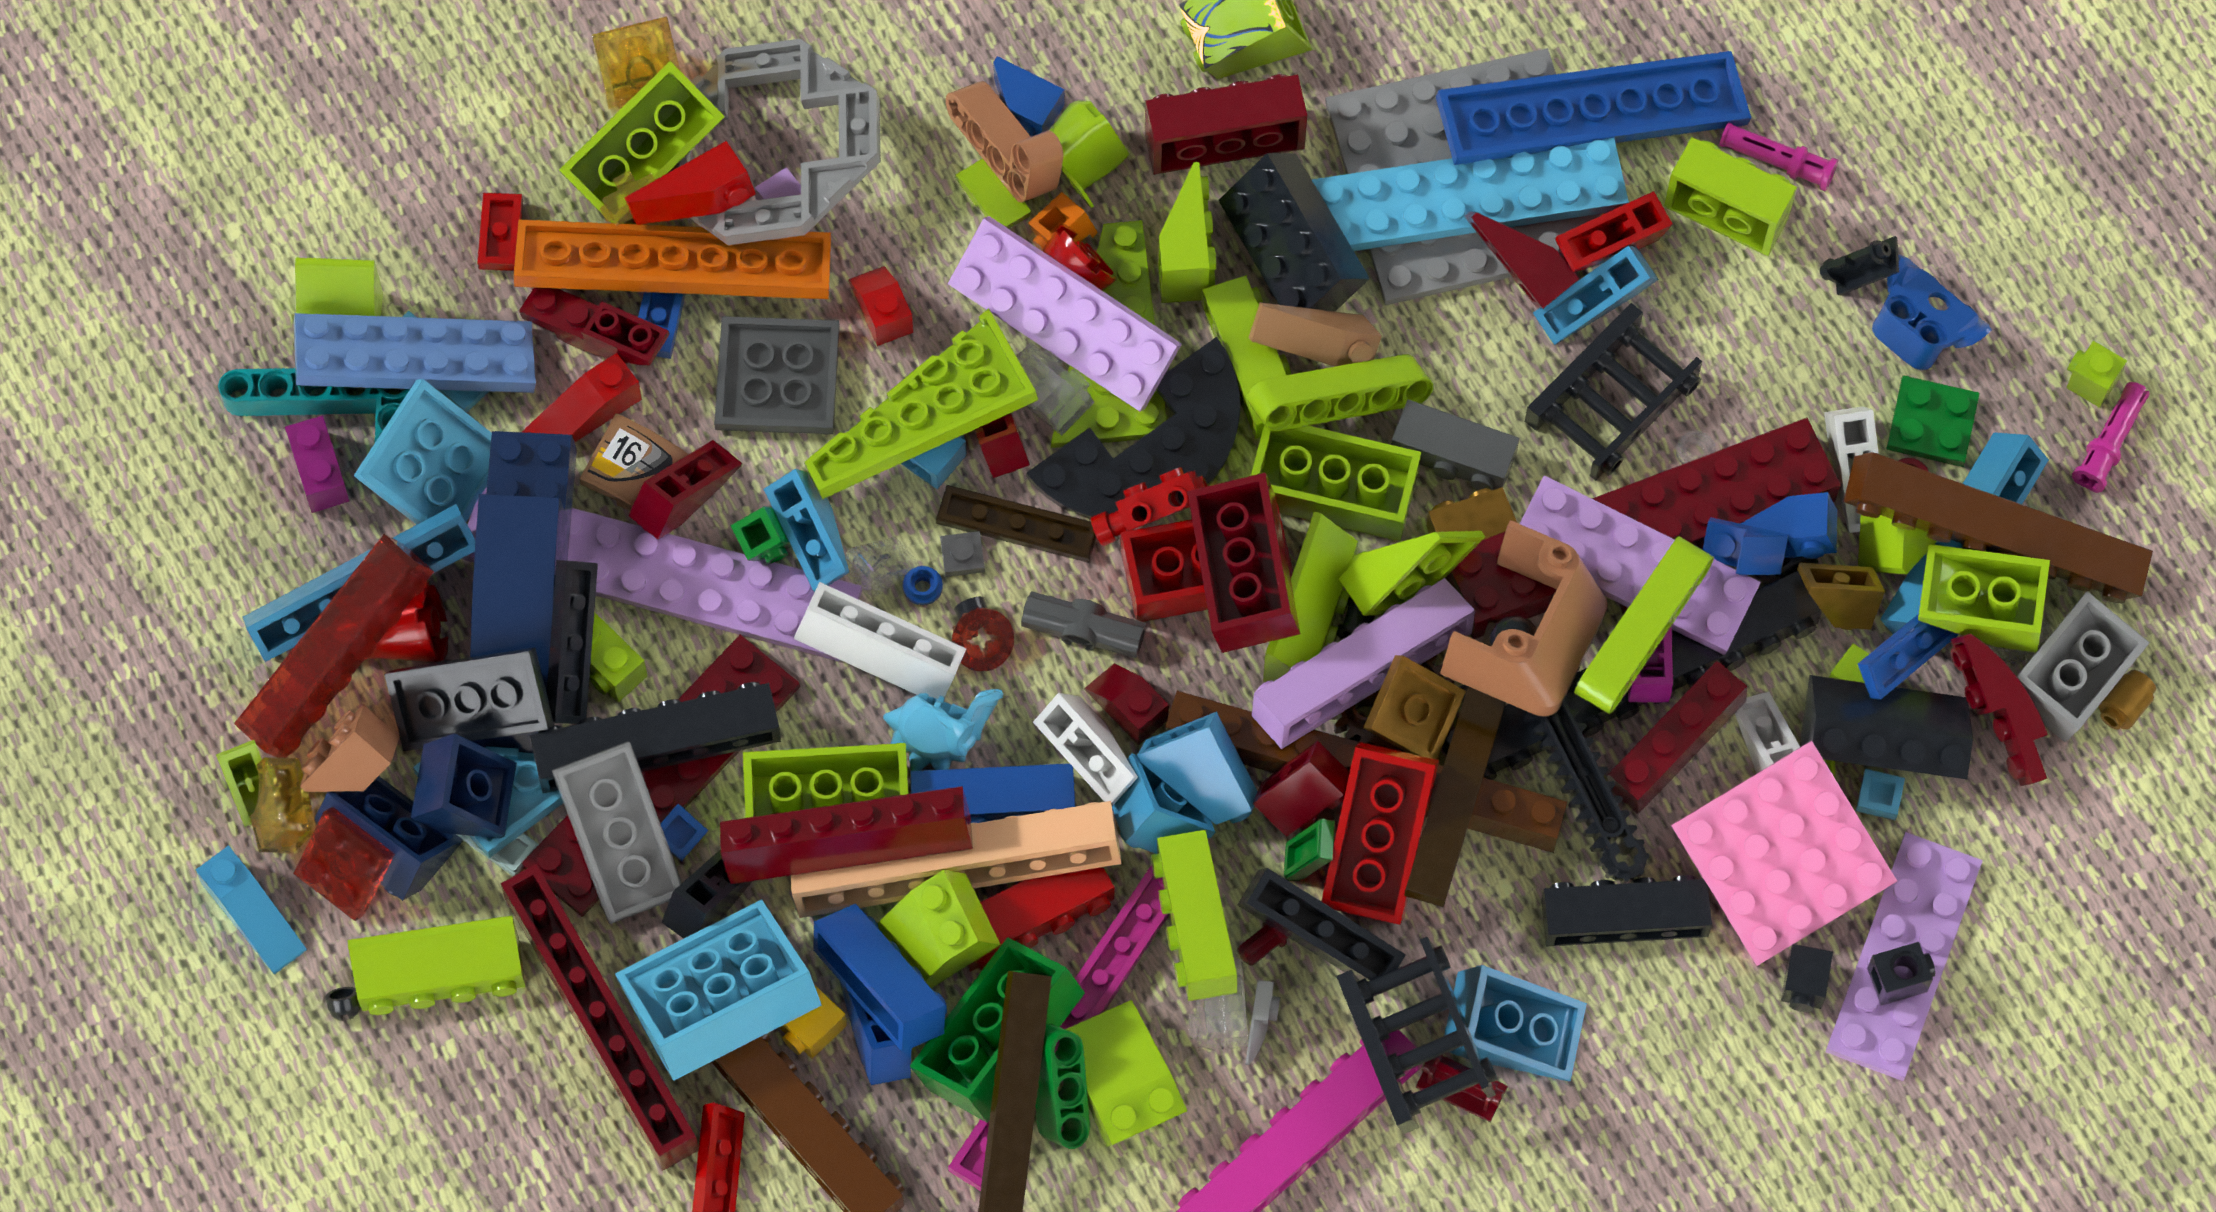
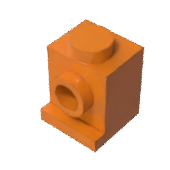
M1063 192L1028 222L1036 235L1032 241L1041 251H1043L1051 236L1061 224H1066L1078 234L1073 239L1075 242L1078 240L1083 241L1088 235L1093 238L1098 233L1086 212Z

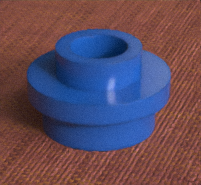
M915 567L904 577V594L914 604H931L942 593V578L931 567ZM920 581H926L930 584V588L925 592L918 591L915 586Z

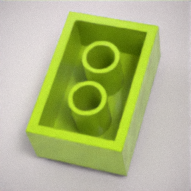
M1691 137L1671 173L1664 207L1769 256L1789 220L1797 186L1792 185L1784 176L1769 174L1756 168L1748 159L1742 157L1735 158L1721 151L1712 142L1699 141Z

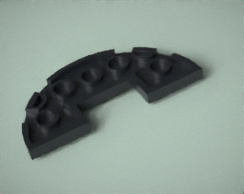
M1215 337L1166 372L1156 391L1175 415L1115 458L1110 455L1091 428H1088L1026 473L1028 480L1046 498L1059 507L1067 508L1072 512L1088 517V519L1105 511L1109 514L1118 511L1115 502L1125 498L1124 490L1143 482L1146 483L1148 489L1161 484L1160 475L1182 467L1184 474L1195 471L1197 477L1203 476L1209 486L1223 469L1231 452L1237 434L1240 415V395L1237 377L1229 356L1218 338ZM1179 492L1178 499L1181 503H1183L1184 496L1181 492ZM1142 507V515L1146 518L1147 510Z

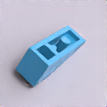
M1627 246L1570 286L1544 309L1539 308L1533 314L1552 343L1556 345L1632 299L1659 279L1639 249Z
M794 469L764 488L765 494L814 592L819 582L829 586L850 573L833 509L827 498H821L808 472Z
M229 845L196 869L203 887L273 974H276L307 951L304 944L260 884Z

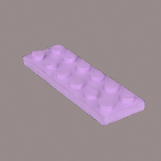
M990 216L983 218L948 282V285L986 310L989 308L992 314L1139 412L1148 405L1182 343Z
M1545 475L1520 522L1525 527L1574 548L1604 596L1628 608L1675 541ZM1714 559L1706 576L1671 626L1672 630L1725 655L1761 582L1747 575H1738L1735 569Z
M1905 832L1891 870L1897 882L1884 889L1826 1048V1053L1904 1081L1983 860ZM1919 942L1923 954H1930L1936 974L1933 977L1928 992L1880 1005L1867 970L1872 955ZM1897 966L1894 968L1895 973L1900 978L1911 979L1914 977L1912 971L1907 967Z

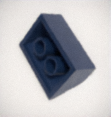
M380 776L364 791L327 792L309 829L311 833L321 839L326 847L337 851L352 862L357 870L368 874L384 886V889L389 894L400 898L402 901L421 891L463 842V839L456 834L441 833L411 819L414 801Z

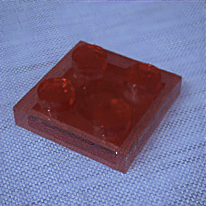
M331 807L323 812L293 874L356 921L366 913L395 854L337 809Z

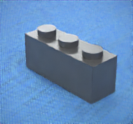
M1407 399L1391 445L1420 451V465L1433 469L1434 474L1440 478L1454 480L1457 477L1469 481L1470 485L1476 490L1490 488L1492 491L1501 487L1504 488L1517 454L1520 438Z

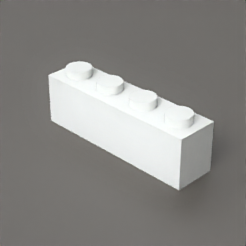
M819 582L794 636V639L916 695L927 693L930 697L936 699L940 695L945 697L966 651V648L821 582Z

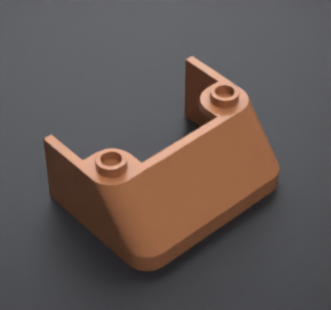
M1510 520L1497 564L1557 590L1534 636L1517 629H1508L1497 635L1491 647L1453 631L1440 674L1534 715L1550 716L1559 710L1604 619L1608 605L1607 599L1574 548Z

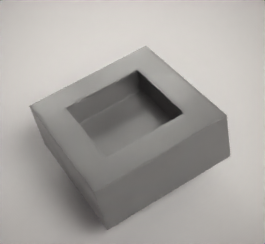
M980 531L940 536L945 577L985 572Z

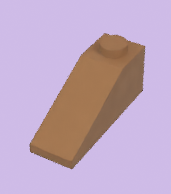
M1261 302L1249 335V339L1252 342L1331 366L1374 360L1382 337L1364 315Z

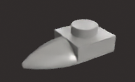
M1257 980L1245 1065H1250L1260 1051L1268 1029L1269 1020L1277 1021L1280 997L1272 996L1274 982Z

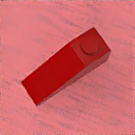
M725 141L627 195L624 199L633 220L637 225L720 214L734 206L741 205L747 199L756 195L747 170L728 142Z
M1653 191L1556 236L1555 241L1574 273L1606 262L1627 246L1637 247L1640 250L1659 241L1673 223Z
M615 353L585 372L522 432L572 435L574 442H577L613 419L616 413L620 414L641 401L639 381L618 353Z

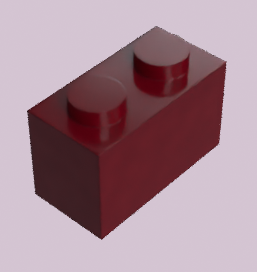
M1317 740L1261 782L1253 805L1287 837L1298 828L1301 830L1307 829L1315 822L1322 810L1326 807L1334 809L1344 800L1350 772Z

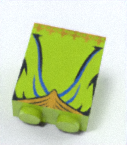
M1186 0L1179 4L1184 18L1180 20L1181 26L1186 36L1194 41L1197 48L1193 52L1194 59L1202 72L1208 71L1216 79L1312 50L1292 0Z

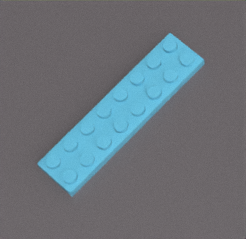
M1614 138L1595 140L1569 147L1556 146L1552 150L1534 154L1522 152L1514 154L1511 158L1487 159L1467 164L1454 165L1451 158L1312 179L1353 251L1477 233L1464 217L1469 212H1477L1508 227H1516L1607 213L1629 203Z

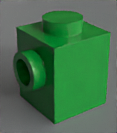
M763 506L730 525L748 561L764 559L767 565L788 555L786 549L790 548L791 544L772 507Z

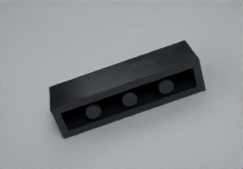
M1269 868L1260 869L1256 872L1237 904L1341 971L1352 970L1359 980L1366 978L1367 981H1370L1399 968L1406 956L1403 952Z
M1681 875L1674 877L1672 881L1656 882L1654 878L1642 877L1626 884H1615L1612 880H1598L1592 882L1590 886L1575 887L1570 882H1559L1552 884L1550 888H1544L1541 899L1546 947L1709 937L1712 927L1708 885L1704 879H1696L1693 875Z

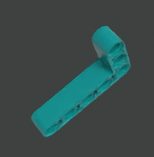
M295 368L234 369L223 374L218 383L224 407L229 413L237 416L376 414L375 442L410 391V389H405L400 394L392 395L388 393L392 388L362 387L365 388V391L360 395L354 396L348 393L357 387L296 385ZM316 388L326 389V391L319 396L309 395L310 392ZM276 389L287 390L281 396H270L271 392ZM236 390H247L241 397L234 398L230 396Z

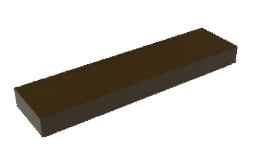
M946 485L936 517V524L967 532L980 531L982 536L1088 563L1097 538L1091 521Z

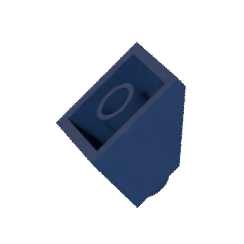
M455 733L423 744L411 819L441 833L489 838L505 837L517 763Z

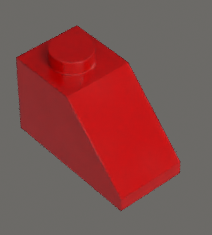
M885 266L848 279L877 346L913 333L912 313L897 280Z

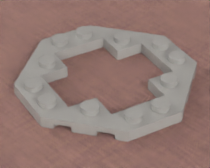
M802 39L724 49L714 59L715 65L703 77L698 74L691 81L725 116L722 120L729 119V88L800 79L801 103L804 109L839 105V158L801 163L800 195L747 201L720 214L691 217L690 219L727 245L803 236L881 162L880 99L877 90L867 83L862 84L851 77L848 70L830 58H823L814 52L812 46ZM691 151L669 172L691 160Z

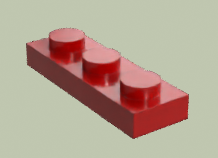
M715 1102L703 1105L692 1212H735L745 1119L744 1112Z

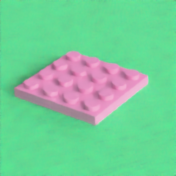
M1812 741L1671 825L1756 966L1897 882L1894 874Z

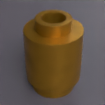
M2131 670L2128 674H2124L2098 706L2103 722L2116 730L2120 728L2130 729L2154 700L2153 694L2156 691L2154 682L2138 670Z

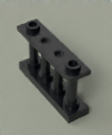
M1632 303L1527 407L1525 422L1535 431L1544 423L1548 426L1553 424L1595 459L1592 462L1590 477L1595 481L1604 472L1608 476L1611 475L1622 463L1624 457L1621 455L1681 394L1686 397L1689 396L1701 382L1699 374L1703 361L1696 357L1685 369L1679 366L1641 334L1640 324L1643 312ZM1622 345L1627 348L1632 346L1673 381L1657 395L1615 360L1616 355L1614 353ZM1596 371L1601 374L1606 372L1647 407L1631 421L1589 386L1590 381L1588 379ZM1570 397L1575 400L1580 398L1621 434L1606 448L1563 412L1564 407L1562 405Z
M1428 937L1420 939L1426 954L1425 957L1370 981H1367L1366 978L1359 980L1352 970L1336 976L1396 1125L1403 1134L1419 1128L1415 1115L1421 1113V1108L1476 1084H1480L1483 1092L1490 1098L1496 1095L1491 1083L1498 1080L1489 1058H1480L1446 976L1445 970L1451 968L1442 945L1434 947ZM1433 971L1442 992L1441 994L1385 1018H1382L1381 1015L1374 1018L1369 1003L1375 1001V996ZM1449 1009L1457 1031L1399 1056L1396 1052L1389 1055L1384 1041L1390 1038V1033ZM1464 1046L1473 1068L1413 1093L1412 1090L1404 1091L1399 1078L1405 1076L1406 1070Z

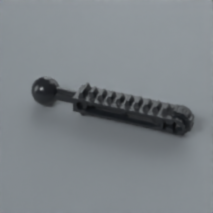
M1521 616L1503 618L1495 624L1491 631L1490 645L1492 647L1497 635L1502 631L1517 629L1534 636L1537 627L1529 619ZM1567 693L1556 713L1550 716H1537L1528 712L1523 721L1524 723H1536L1537 726L1532 730L1531 734L1532 736L1542 735L1544 741L1540 744L1539 748L1540 750L1550 751L1551 756L1546 762L1548 765H1557L1558 770L1553 776L1555 779H1564L1566 784L1562 787L1561 792L1562 794L1571 793L1573 799L1569 802L1568 806L1569 808L1579 809L1580 814L1575 820L1577 823H1586L1588 828L1582 834L1584 837L1593 838L1594 844L1590 847L1591 852H1600L1601 857L1597 862L1598 866H1602L1607 879L1612 878L1615 881H1621V884H1626L1636 877L1639 878L1645 872L1644 867L1649 859V853H1646L1643 846L1644 840L1634 838L1633 833L1637 830V826L1627 824L1625 819L1630 815L1629 810H1620L1618 805L1623 798L1622 796H1613L1611 790L1616 784L1614 781L1605 780L1604 775L1607 773L1608 768L1607 766H1598L1596 761L1601 757L1600 752H1591L1589 747L1594 740L1592 737L1584 738L1582 732L1587 726L1585 723L1576 722L1575 717L1579 714L1578 708H1569L1568 703L1573 695L1572 693ZM1619 837L1621 841H1620V843L1617 845V843H1616L1615 841H1616L1617 838ZM1619 853L1622 856L1629 854L1631 861L1628 864L1625 861L1618 863L1615 857Z

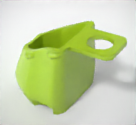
M1077 100L1068 105L1050 131L1058 137L1062 145V172L1076 193L1092 209L1094 205L1084 189L1113 171L1130 154L1108 120L1098 111L1091 101Z

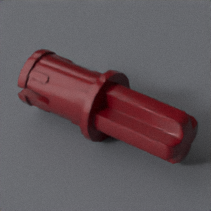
M1262 922L1263 927L1238 946L1237 952L1244 963L1253 966L1277 946L1282 948L1287 945L1286 939L1289 937Z

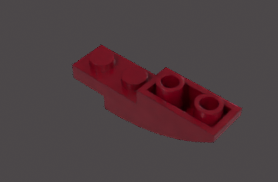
M533 288L519 310L522 319L531 321L540 327L554 332L557 339L575 348L604 358H609L618 353L624 363L650 366L670 335L667 329L603 301L598 306L559 288Z
M1971 633L1950 639L1953 646L1951 649L1952 661L1955 667L1962 671L1967 685L1964 689L1967 702L1972 709H1976L1977 715L1993 712L1995 717L1993 720L1994 732L1997 738L2004 742L2009 756L2006 763L2012 778L2018 780L2020 786L2048 779L2034 742L2036 739L2047 736L2048 733L2037 708L2017 676L1995 652Z

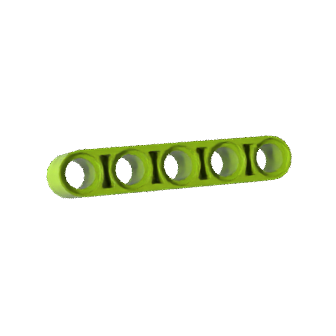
M1402 354L1264 379L1250 389L1247 401L1268 430L1281 431L1401 409L1405 407L1407 399L1421 404L1432 394L1434 384L1413 356Z
M1677 537L1582 675L1574 693L1610 715L1706 576L1713 563L1714 556L1682 537Z

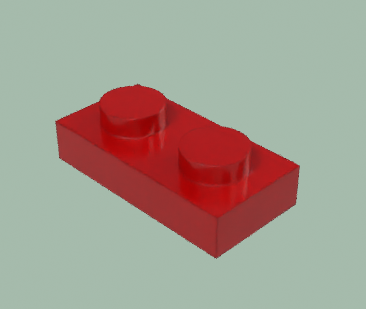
M483 193L477 261L479 270L514 271L518 222L522 220L523 212L522 194Z

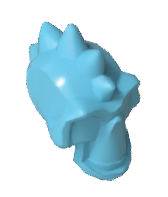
M999 689L981 691L976 695L968 709L944 702V696L940 695L936 699L930 697L927 693H920L908 699L903 706L883 715V719L894 731L890 744L906 743V753H909L911 771H921L930 763L935 770H947L952 761L965 762L968 751L975 745L976 741L981 739L983 727L992 714L998 700L1003 698V692Z

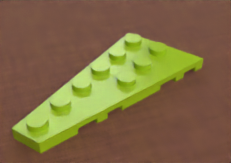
M1142 220L1103 224L1097 253L1114 272L1112 276L1117 278L1103 292L1155 325ZM1069 365L1051 440V448L1063 447L1088 428H1091L1101 443L1140 440L1167 420L1165 401L1155 391L1146 408L1139 412Z
M989 308L979 316L980 322L968 332L962 330L953 337V344L939 356L932 355L887 392L888 398L875 409L869 407L860 415L861 421L848 432H839L804 462L807 472L822 499L1038 401L1035 388Z

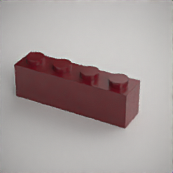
M1716 661L1608 773V781H1614L1616 784L1611 791L1616 796H1622V801L1639 814L1743 706L1747 697V685L1720 662Z

